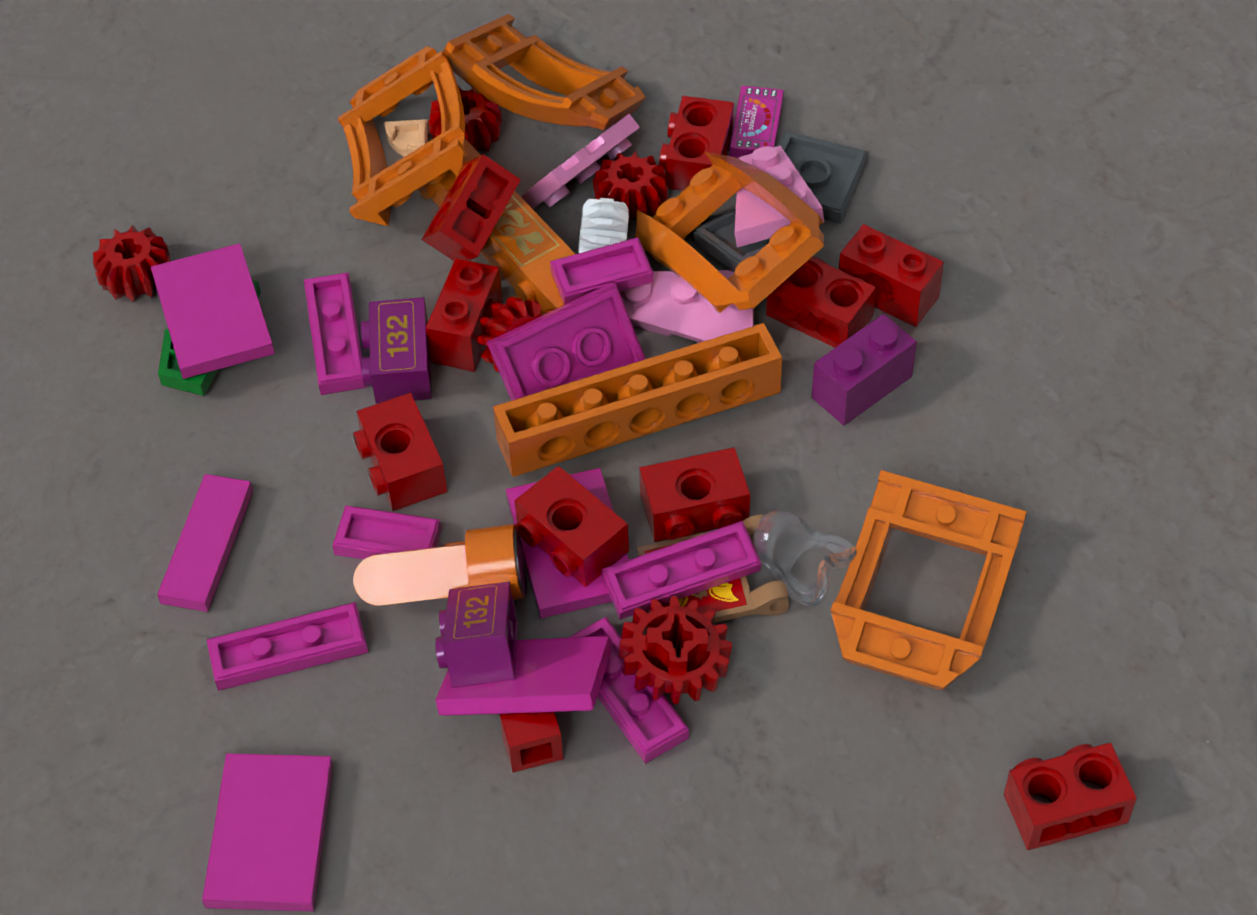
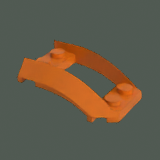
M510 14L448 41L444 48V53L449 59L453 72L484 97L515 114L545 123L588 126L604 131L629 113H634L646 98L639 86L633 87L626 81L624 77L628 70L623 66L613 71H604L570 59L553 49L535 34L528 38L512 26L515 18ZM510 65L535 84L566 95V97L533 89L510 77L500 69Z
M424 47L360 88L349 102L353 108L338 117V122L344 129L351 154L353 168L352 195L357 199V203L349 208V212L355 219L389 226L391 205L392 207H398L405 203L415 190L427 183L429 185L436 184L447 175L449 169L457 176L462 168L465 115L452 67L443 51L437 53L432 47ZM434 83L441 112L442 133L387 167L384 150L373 118L377 115L384 117L390 114L402 99L412 93L419 95Z
M705 152L713 165L698 172L691 179L690 185L677 197L670 198L662 203L653 218L637 210L635 238H639L644 251H648L655 260L672 270L692 286L718 313H721L730 304H734L738 310L755 308L824 247V234L819 228L823 220L791 190L761 169L732 156ZM744 188L768 203L791 223L778 229L771 236L769 243L758 253L740 262L735 268L734 274L727 279L683 239L736 192Z
M881 470L872 503L868 508L851 562L835 602L833 601L830 610L843 659L851 664L936 690H944L982 656L1010 571L1027 511ZM893 529L986 556L959 639L864 611Z

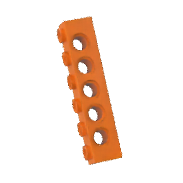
M761 323L493 406L497 443L511 476L522 475L781 393L782 356L765 324Z

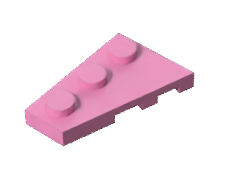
M629 113L585 148L583 147L563 164L552 170L525 192L521 198L532 209L536 208L543 201L550 208L570 193L565 186L568 182L576 178L580 184L600 170V166L596 162L605 154H607L610 160H613L618 152L622 153L632 144L627 137L639 129V125Z
M781 146L761 147L753 151L752 154L738 157V159L761 169L786 186L810 206L825 223L821 204ZM741 188L737 192L734 231L737 248L769 239L778 229L791 223L776 209L748 190Z
M718 270L727 279L734 274L732 270ZM653 271L652 283L619 292L634 327L668 337L673 334L700 343L754 326L755 308L738 310L734 304H730L725 310L718 313L701 294L673 271Z

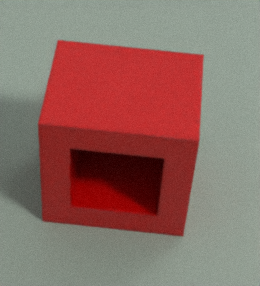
M554 712L499 714L502 737L512 773L563 760L561 733Z

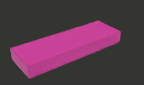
M349 272L304 279L320 394L325 395L367 388V386H364L362 377V352Z
M204 474L157 593L160 604L204 612L209 611L253 494L251 481Z
M743 521L604 568L602 569V578L619 620L633 616L636 608L644 611L649 610L651 600L657 599L661 605L670 603L672 596H677L678 599L761 571L762 563Z
M356 602L206 639L218 691L368 653Z
M606 617L568 637L609 636L611 654L597 697L645 764L689 739V728L663 694L655 701L652 699V687L646 686L637 691L634 688L636 674H623L624 659L618 657L621 636Z

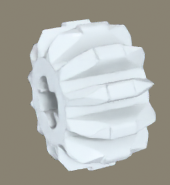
M602 197L600 199L589 198L585 202L581 217L578 253L627 240L629 209L625 202Z

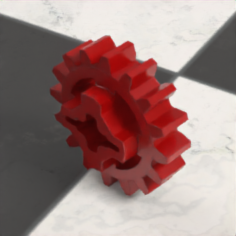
M677 596L671 597L667 607H662L657 599L651 600L649 613L640 608L634 610L632 622H625L623 625L618 657L624 659L622 668L624 675L636 674L634 688L637 691L650 686L653 688V700L657 701L664 692L671 694L673 704H679L681 694L688 693L696 702L700 700L702 686L711 692L717 690L719 677H726L728 672L732 642L726 640L728 630L726 624L713 626L716 614L714 610L711 609L703 614L698 613V601L692 600L687 608L680 607Z

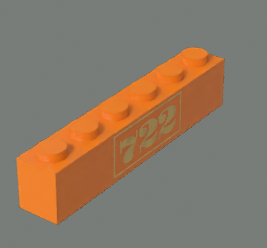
M465 138L462 167L465 163L480 156ZM449 169V172L442 180L433 185L427 183L420 187L418 191L424 199L428 200L431 198L440 207L457 176ZM514 191L481 253L489 261V265L500 268L501 281L506 279L514 288L517 297L522 298L523 301L527 299L537 301L541 305V311L549 313L564 305L550 270V261L575 255V253Z

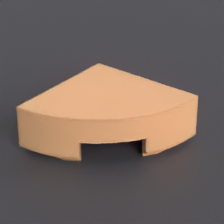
M427 119L384 122L386 137L390 146L404 157L429 142Z

